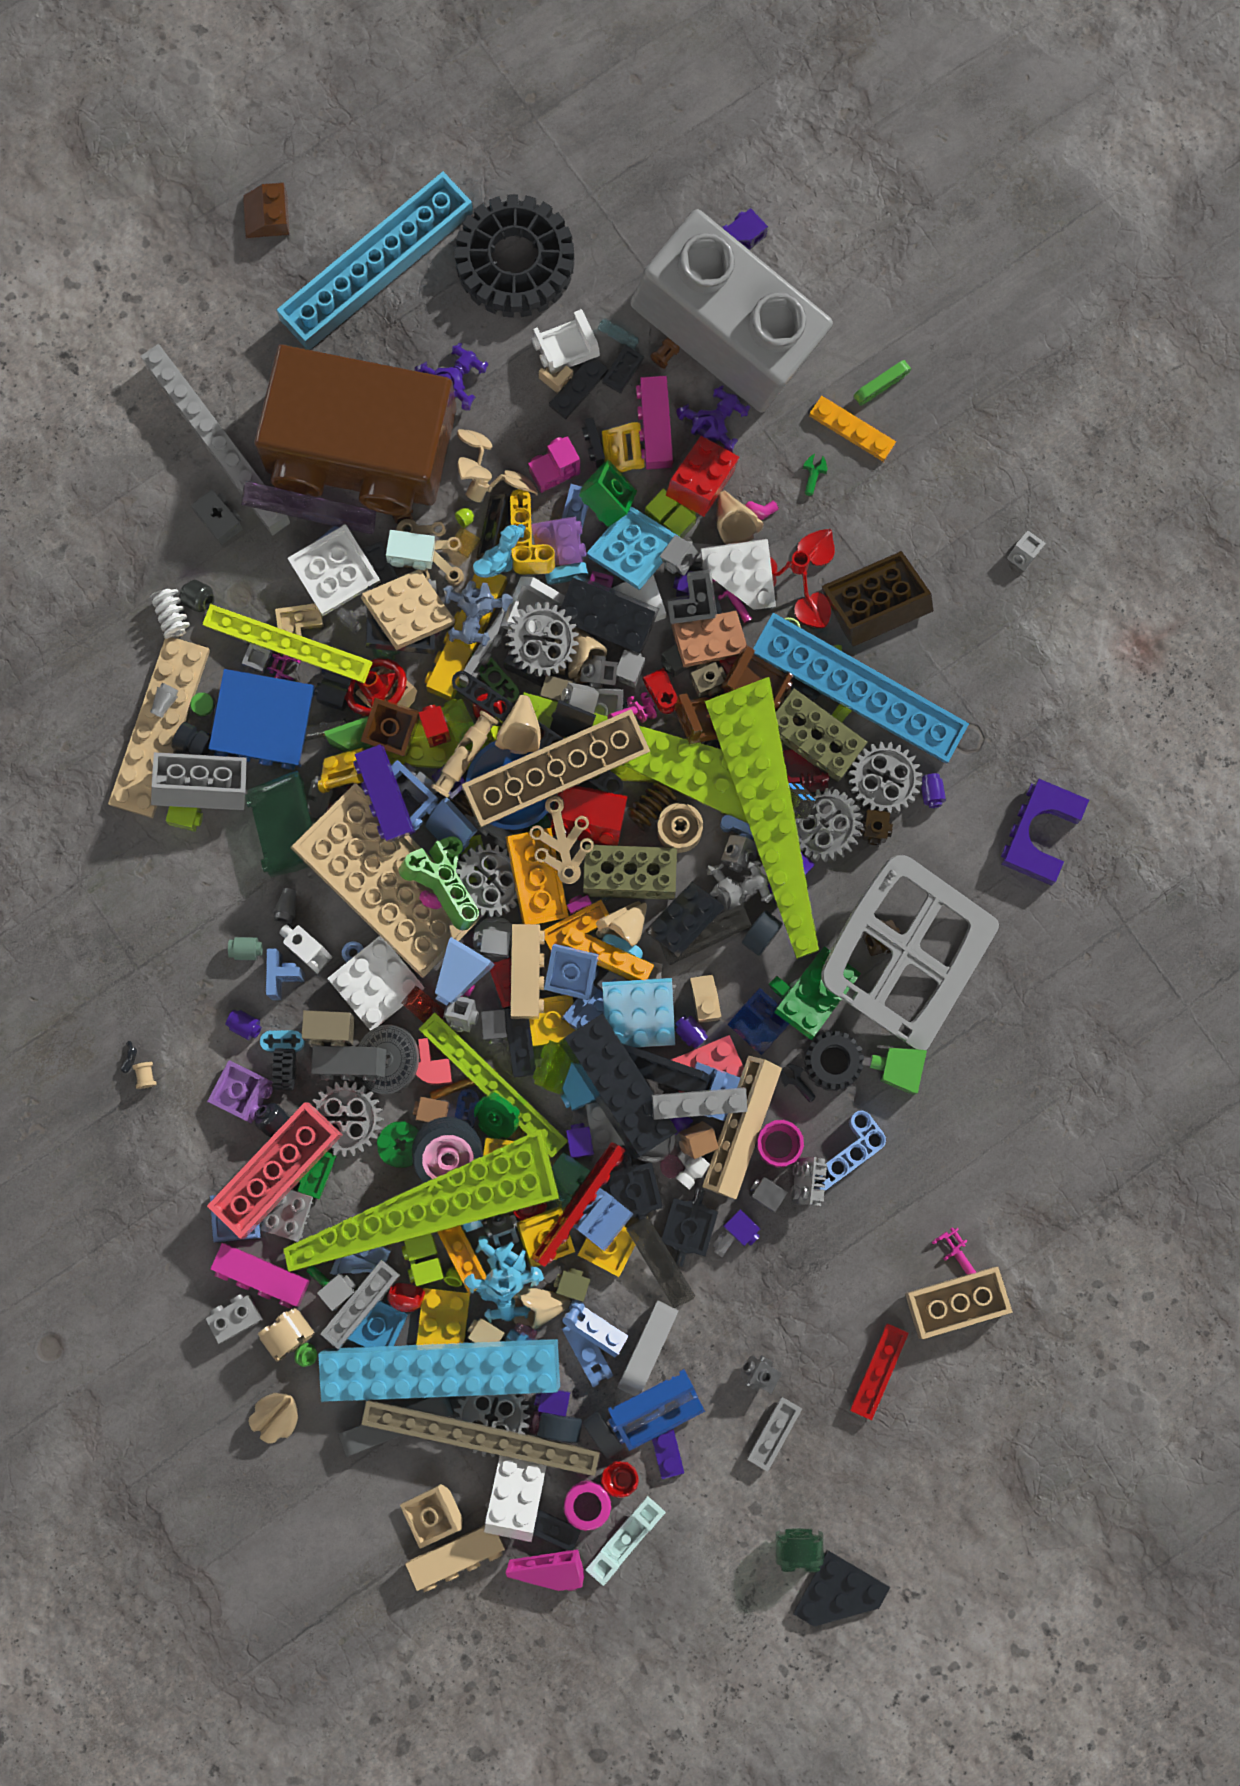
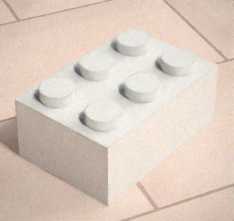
M500 1455L485 1523V1533L532 1541L546 1465Z

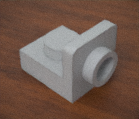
M1027 531L1015 545L1007 559L1025 571L1046 543Z

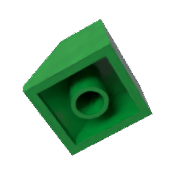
M606 460L584 483L579 496L583 503L594 511L597 518L609 527L628 514L637 490L609 460Z

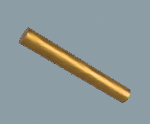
M469 1078L429 1093L432 1099H438L476 1084Z

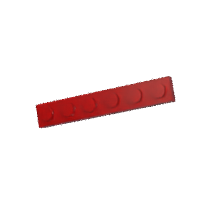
M613 1142L609 1144L531 1257L533 1260L544 1267L554 1260L556 1250L568 1240L570 1230L579 1223L585 1208L594 1202L599 1188L608 1182L612 1169L623 1160L625 1149Z

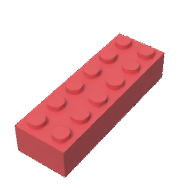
M304 1102L207 1207L240 1239L246 1238L340 1139L342 1134L310 1103Z

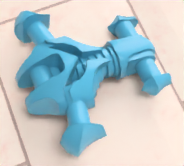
M523 524L518 526L510 525L501 531L500 543L494 548L487 550L480 560L474 562V573L479 577L489 578L501 572L510 571L512 569L511 549L515 547L519 538L524 537L526 527Z
M479 1237L478 1246L475 1251L478 1253L482 1250L489 1257L487 1261L491 1270L497 1268V1271L507 1270V1267H512L519 1271L521 1275L531 1272L525 1269V1250H522L519 1255L511 1251L514 1245L512 1242L495 1250L488 1244L489 1237ZM541 1273L539 1282L544 1279L543 1273ZM534 1281L531 1283V1288L535 1285ZM485 1289L476 1290L483 1300L493 1301L497 1304L499 1299L487 1294Z
M532 1266L530 1273L521 1275L519 1271L512 1267H507V1270L497 1271V1268L491 1270L485 1280L475 1279L474 1274H471L465 1278L464 1282L472 1294L474 1289H485L487 1294L499 1299L497 1302L499 1309H487L484 1314L489 1323H492L491 1320L494 1319L511 1321L518 1316H525L526 1319L529 1316L530 1308L525 1305L515 1307L516 1301L513 1296L524 1288L523 1284L534 1281L537 1286L542 1271L538 1267Z

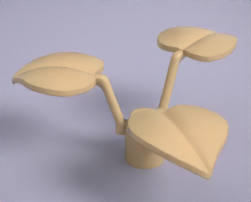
M463 429L457 431L460 440L479 449L477 462L460 457L457 463L461 480L472 479L466 491L468 498L481 502L486 491L491 492L492 488L501 480H504L510 486L534 493L536 496L538 495L534 484L526 476L515 471L505 470L504 475L501 474L489 485L488 482L492 479V474L480 465L484 449L491 450L492 448L490 440L475 431Z

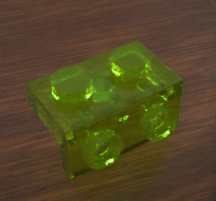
M549 1040L548 1045H545L542 1049L541 1058L543 1059L540 1067L535 1069L533 1080H535L534 1084L539 1088L561 1094L572 1061L559 1043Z

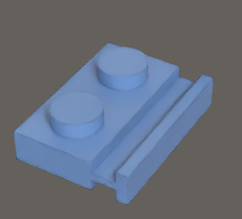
M593 984L590 999L577 998L561 1018L577 1030L602 1013L604 1015L603 992Z

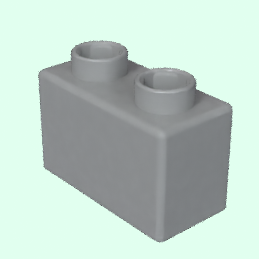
M695 209L689 214L646 266L630 302L634 310L759 412H765L809 359L833 325L832 319L699 209Z

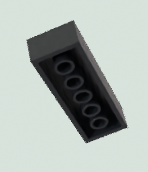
M603 1013L559 1041L633 1159L641 1157L678 1132L670 1118L653 1119L652 1095L654 1093Z

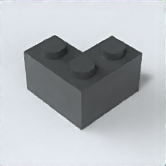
M711 569L689 572L687 575L689 595L671 597L668 600L671 624L712 619L717 616Z

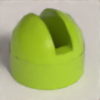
M463 508L454 514L457 522L463 528H466L473 522L474 515L470 509Z
M455 1267L449 1268L444 1281L450 1286H461L463 1282Z

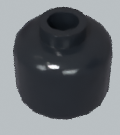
M269 1103L259 1107L256 1112L255 1124L266 1136L271 1138L290 1117L279 1105Z

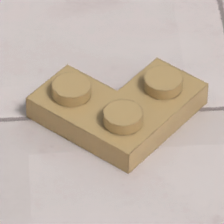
M315 603L275 609L277 627L302 636L301 630L324 627L322 614Z

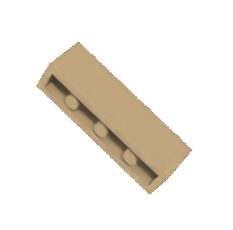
M512 924L511 1019H539V1013H544V999H539L540 990H544V976H540V967H544V954H540V945H545V931H540V924Z
M484 1525L407 1561L406 1567L416 1590L418 1591L423 1588L424 1592L437 1587V1581L445 1578V1581L448 1582L458 1577V1572L467 1568L468 1572L481 1566L480 1561L489 1558V1561H493L503 1555L501 1551L506 1548L501 1536L485 1533Z

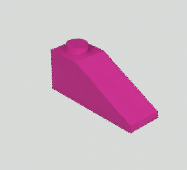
M578 1550L511 1559L506 1570L508 1578L557 1591H573L582 1588L585 1575Z

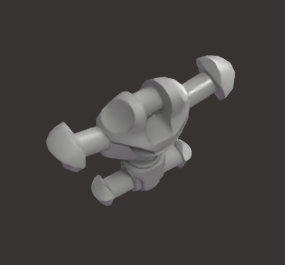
M759 860L749 862L747 868H750L753 877L746 878L742 884L734 881L729 876H724L721 871L724 867L722 863L715 866L708 865L706 870L707 875H713L718 882L710 895L717 898L724 906L721 912L728 915L732 914L734 925H731L730 929L737 934L740 933L744 926L748 925V922L743 923L740 912L744 910L747 895H754L759 890L762 902H769L774 897V894H771L767 887V876L761 873L758 866L761 864Z

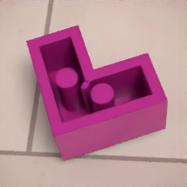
M568 436L563 439L559 437L551 441L550 445H548V454L544 456L538 455L528 463L529 472L541 493L580 474V458Z

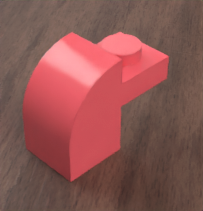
M418 1039L419 1045L417 1047L421 1062H419L416 1075L429 1085L452 1084L450 1060L432 1061L429 1039Z

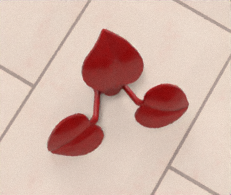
M832 529L819 530L802 538L798 544L797 551L792 555V560L788 561L778 572L776 561L770 557L774 587L777 582L776 576L782 575L788 568H791L793 573L802 575L805 598L799 599L796 602L794 613L802 624L816 628H825L829 623L831 605L822 593L817 592L809 596L807 570L809 562L815 566H823L832 561L835 554Z

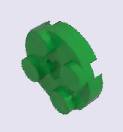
M492 1092L476 1104L474 1116H478L480 1121L478 1126L486 1135L494 1139H500L501 1137L509 1138L517 1130L520 1111L507 1099L501 1097L498 1093Z
M404 1121L387 1125L377 1139V1150L381 1159L386 1164L395 1168L412 1166V1145L419 1130L414 1125ZM397 1139L401 1141L406 1140L407 1143L404 1145L406 1149L404 1151L400 1149L395 1150L394 1146H396L395 1141Z

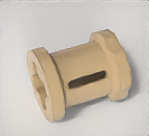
M144 1062L132 1066L137 1077L136 1089L157 1085L152 1075L151 1067L153 1062Z

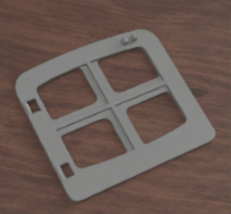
M895 855L889 858L845 923L822 968V982L834 995L846 1001L856 1010L903 1040L912 1048L927 1050L998 931L999 922L994 916L906 855ZM903 876L927 893V898L908 930L901 935L877 919L874 913L893 885ZM943 905L968 922V929L963 941L948 967L927 954L920 947L922 938ZM863 932L871 935L892 952L889 962L868 994L848 981L843 975L847 962ZM909 964L914 965L937 982V988L912 1022H908L885 1006L887 997L903 970ZM846 987L856 992L852 999L843 993ZM902 1024L910 1029L907 1036L898 1031Z

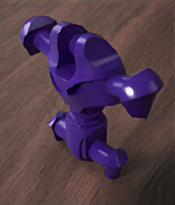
M459 343L452 346L451 354L460 357L455 361V366L450 368L438 367L435 371L427 366L426 361L414 368V371L450 378L453 382L455 398L462 402V410L468 411L471 409V404L476 397L473 394L468 396L464 392L465 387L462 378L464 374L469 373L472 367L477 369L479 374L485 373L489 364L486 361L482 363L474 352L461 348L462 344Z
M720 386L714 389L713 397H718L722 400L717 404L715 410H699L697 413L689 409V403L676 410L677 417L680 420H683L685 417L692 420L693 427L691 433L693 435L699 434L712 442L720 440L724 448L733 453V448L738 440L736 438L730 439L726 435L728 431L724 422L725 418L731 416L734 410L740 413L741 417L747 416L750 406L747 405L745 407L740 403L735 394L726 393L723 390L724 386Z

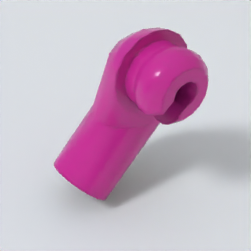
M774 500L765 506L753 501L745 504L746 507L757 515L759 520H763L779 510Z
M427 890L421 892L419 899L424 906L432 909H440L442 907L435 894Z

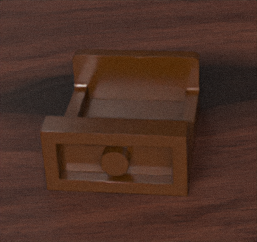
M747 646L740 651L720 688L730 692L769 677L776 712L781 706L782 701L780 698L782 694H786L792 685L790 680L793 674L790 672L785 674L754 655L755 650Z
M687 693L678 695L674 709L689 744L718 739L705 701L720 695L690 700Z

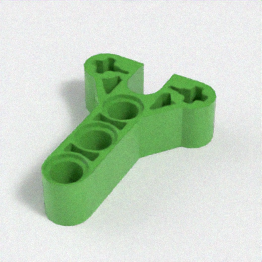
M450 836L435 842L429 851L435 863L431 862L424 849L420 848L405 857L399 867V874L405 880H414L431 888L455 928L465 931L478 918L479 911L456 873L458 856L463 850V844L457 837Z

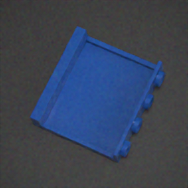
M224 669L209 750L214 752V756L228 757V754L235 755L240 758H246V762H250V758L257 759L259 764L267 766L279 763L282 764L281 768L289 770L301 767V755L315 686Z

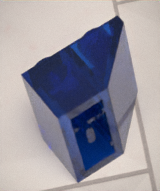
M759 988L727 1025L762 1056L790 1024L774 1012L779 1005Z

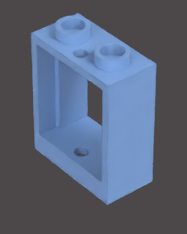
M396 760L391 766L396 780L403 773L429 797L410 817L413 828L416 831L423 823L421 819L427 813L429 815L433 813L440 799L400 761Z

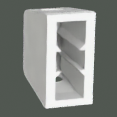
M288 923L281 928L279 934L285 938L283 943L317 974L333 958L321 944L299 925L294 929Z

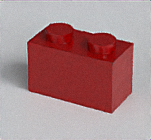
M429 705L424 707L421 712H418L430 748L451 742L441 706Z

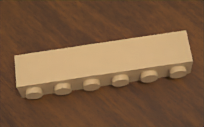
M748 1056L737 1088H746L748 1112L728 1113L717 1143L719 1149H716L702 1186L703 1188L737 1199L781 1073V1067L765 1059Z

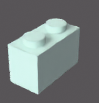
M390 530L386 552L387 563L395 567L407 565L413 566L417 570L431 569L435 550V536Z

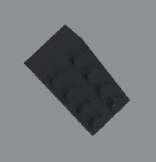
M578 574L572 577L560 610L565 609L563 617H572L568 622L569 624H576V627L637 653H641L644 650L659 612V608Z

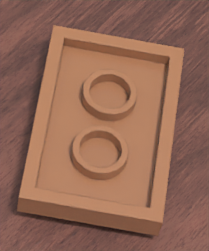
M737 611L717 614L716 618L675 623L671 626L683 667L738 657L740 651L747 647Z

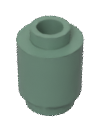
M235 937L234 939H229V958H234V960H257L258 956H262V942H258L257 937Z

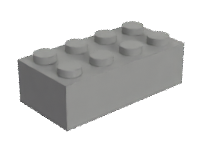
M154 752L151 805L244 810L246 758Z

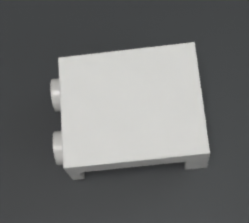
M582 309L574 312L575 320L542 333L539 332L538 328L533 329L534 337L531 338L536 351L540 350L541 355L539 357L544 368L548 367L550 374L562 371L566 365L572 367L600 356L598 342Z
M520 577L512 597L513 602L505 613L501 626L508 630L507 633H512V630L507 626L515 624L512 619L513 616L520 617L518 610L523 609L527 612L526 605H531L534 609V603L537 602L540 603L541 608L543 603L549 602L550 609L552 605H562L565 596L534 577ZM531 620L528 628L534 633L537 625ZM523 636V638L527 640H540L542 641V643L547 642L546 640L542 639V636Z

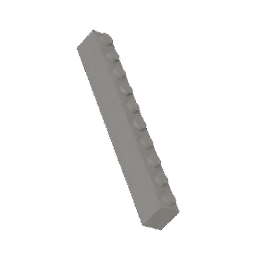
M157 344L141 355L146 368L271 535H275L289 525L290 521L285 511L162 347Z

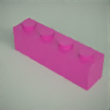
M667 376L640 377V385L636 386V397L641 399V406L637 407L638 420L643 422V427L639 431L640 441H644V449H641L642 459L645 461L646 470L672 468L673 454Z
M226 1243L221 1244L211 1267V1270L216 1272L214 1276L225 1281L232 1278L237 1281V1286L249 1290L250 1287L259 1290L258 1295L269 1300L272 1296L280 1299V1305L292 1309L293 1305L296 1307L300 1306L311 1281Z

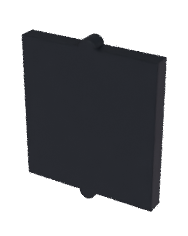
M559 700L555 712L551 715L553 719L549 729L562 736L570 737L592 727L596 715Z

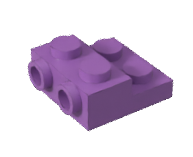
M576 516L531 524L535 545L545 544L554 549L555 566L584 561L583 557L586 556L585 544L580 541V534H583L581 521H577Z
M229 1060L207 1102L252 1124L253 1120L256 1119V1112L264 1099H268L273 1091L271 1085L273 1082Z

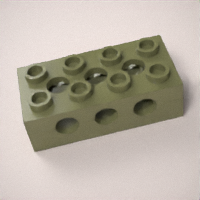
M795 688L776 712L781 742L824 773H828L829 777L836 782L843 777L867 744L866 740ZM793 718L800 719L802 726H796L793 723ZM811 732H818L821 739H814ZM829 745L837 746L839 753H833Z
M585 845L586 850L591 848V845ZM594 845L592 851L588 852L585 856L584 896L675 900L677 848ZM605 869H610L613 872L610 874H605L602 871ZM633 870L635 873L628 875L625 871ZM649 871H656L658 874L655 875V876H652V875H649L648 872H649Z

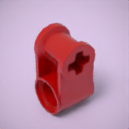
M662 668L644 676L643 681L646 689L652 696L658 710L663 714H670L675 711L677 695L665 669ZM666 698L668 701L671 700V704L663 702V699Z

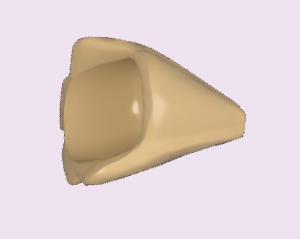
M723 491L719 494L717 528L724 543L728 545L751 541L754 538L753 534L760 532L763 528V522L757 518L753 511L736 500L728 492Z
M575 627L572 629V632L579 633V635L573 637V640L577 641L579 645L572 646V649L577 652L576 654H569L573 661L568 662V676L571 679L574 678V682L582 684L587 683L580 681L584 662L587 659H592V655L606 656L607 650L586 631Z
M520 695L514 707L501 726L495 741V745L503 750L509 749L511 753L527 754V752L539 750L540 727L531 700L527 695Z
M637 901L599 919L596 922L598 927L596 935L602 938L606 934H612L626 940L633 947L641 938L647 904H641L640 901Z
M524 1285V1288L515 1294L513 1298L516 1301L515 1307L525 1305L530 1308L529 1316L526 1319L525 1316H518L513 1321L519 1325L531 1326L532 1329H538L570 1306L571 1299L561 1294Z
M273 1393L265 1396L256 1403L255 1413L249 1417L250 1428L254 1432L260 1431V1439L266 1443H274L280 1437L288 1438L294 1431L298 1421L297 1406L290 1395Z

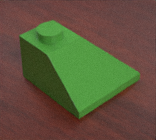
M368 717L324 731L330 746L342 752L359 748L367 750L375 747L361 742Z

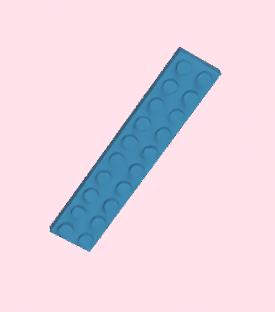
M772 613L753 647L755 650L754 655L785 673L790 672L793 674L792 677L946 764L951 759L969 725L968 722L775 613Z

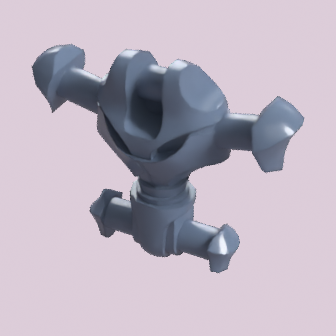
M469 581L461 594L455 592L451 585L443 588L445 593L444 603L449 604L451 600L458 602L457 606L461 607L467 616L465 622H463L462 631L455 630L454 627L448 631L449 641L453 642L454 639H459L466 644L479 642L485 647L490 637L488 632L484 634L478 633L480 629L479 620L486 614L493 612V608L502 607L507 612L513 602V598L505 593L502 595V598L494 599L487 583H482L481 589L476 588L474 581Z

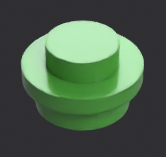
M309 1343L301 1344L295 1352V1362L302 1367L314 1364L317 1359L315 1347Z

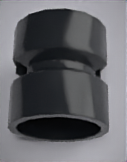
M183 722L174 735L172 748L183 754L189 752V755L207 756L210 751L211 734L203 730L197 732L195 726Z

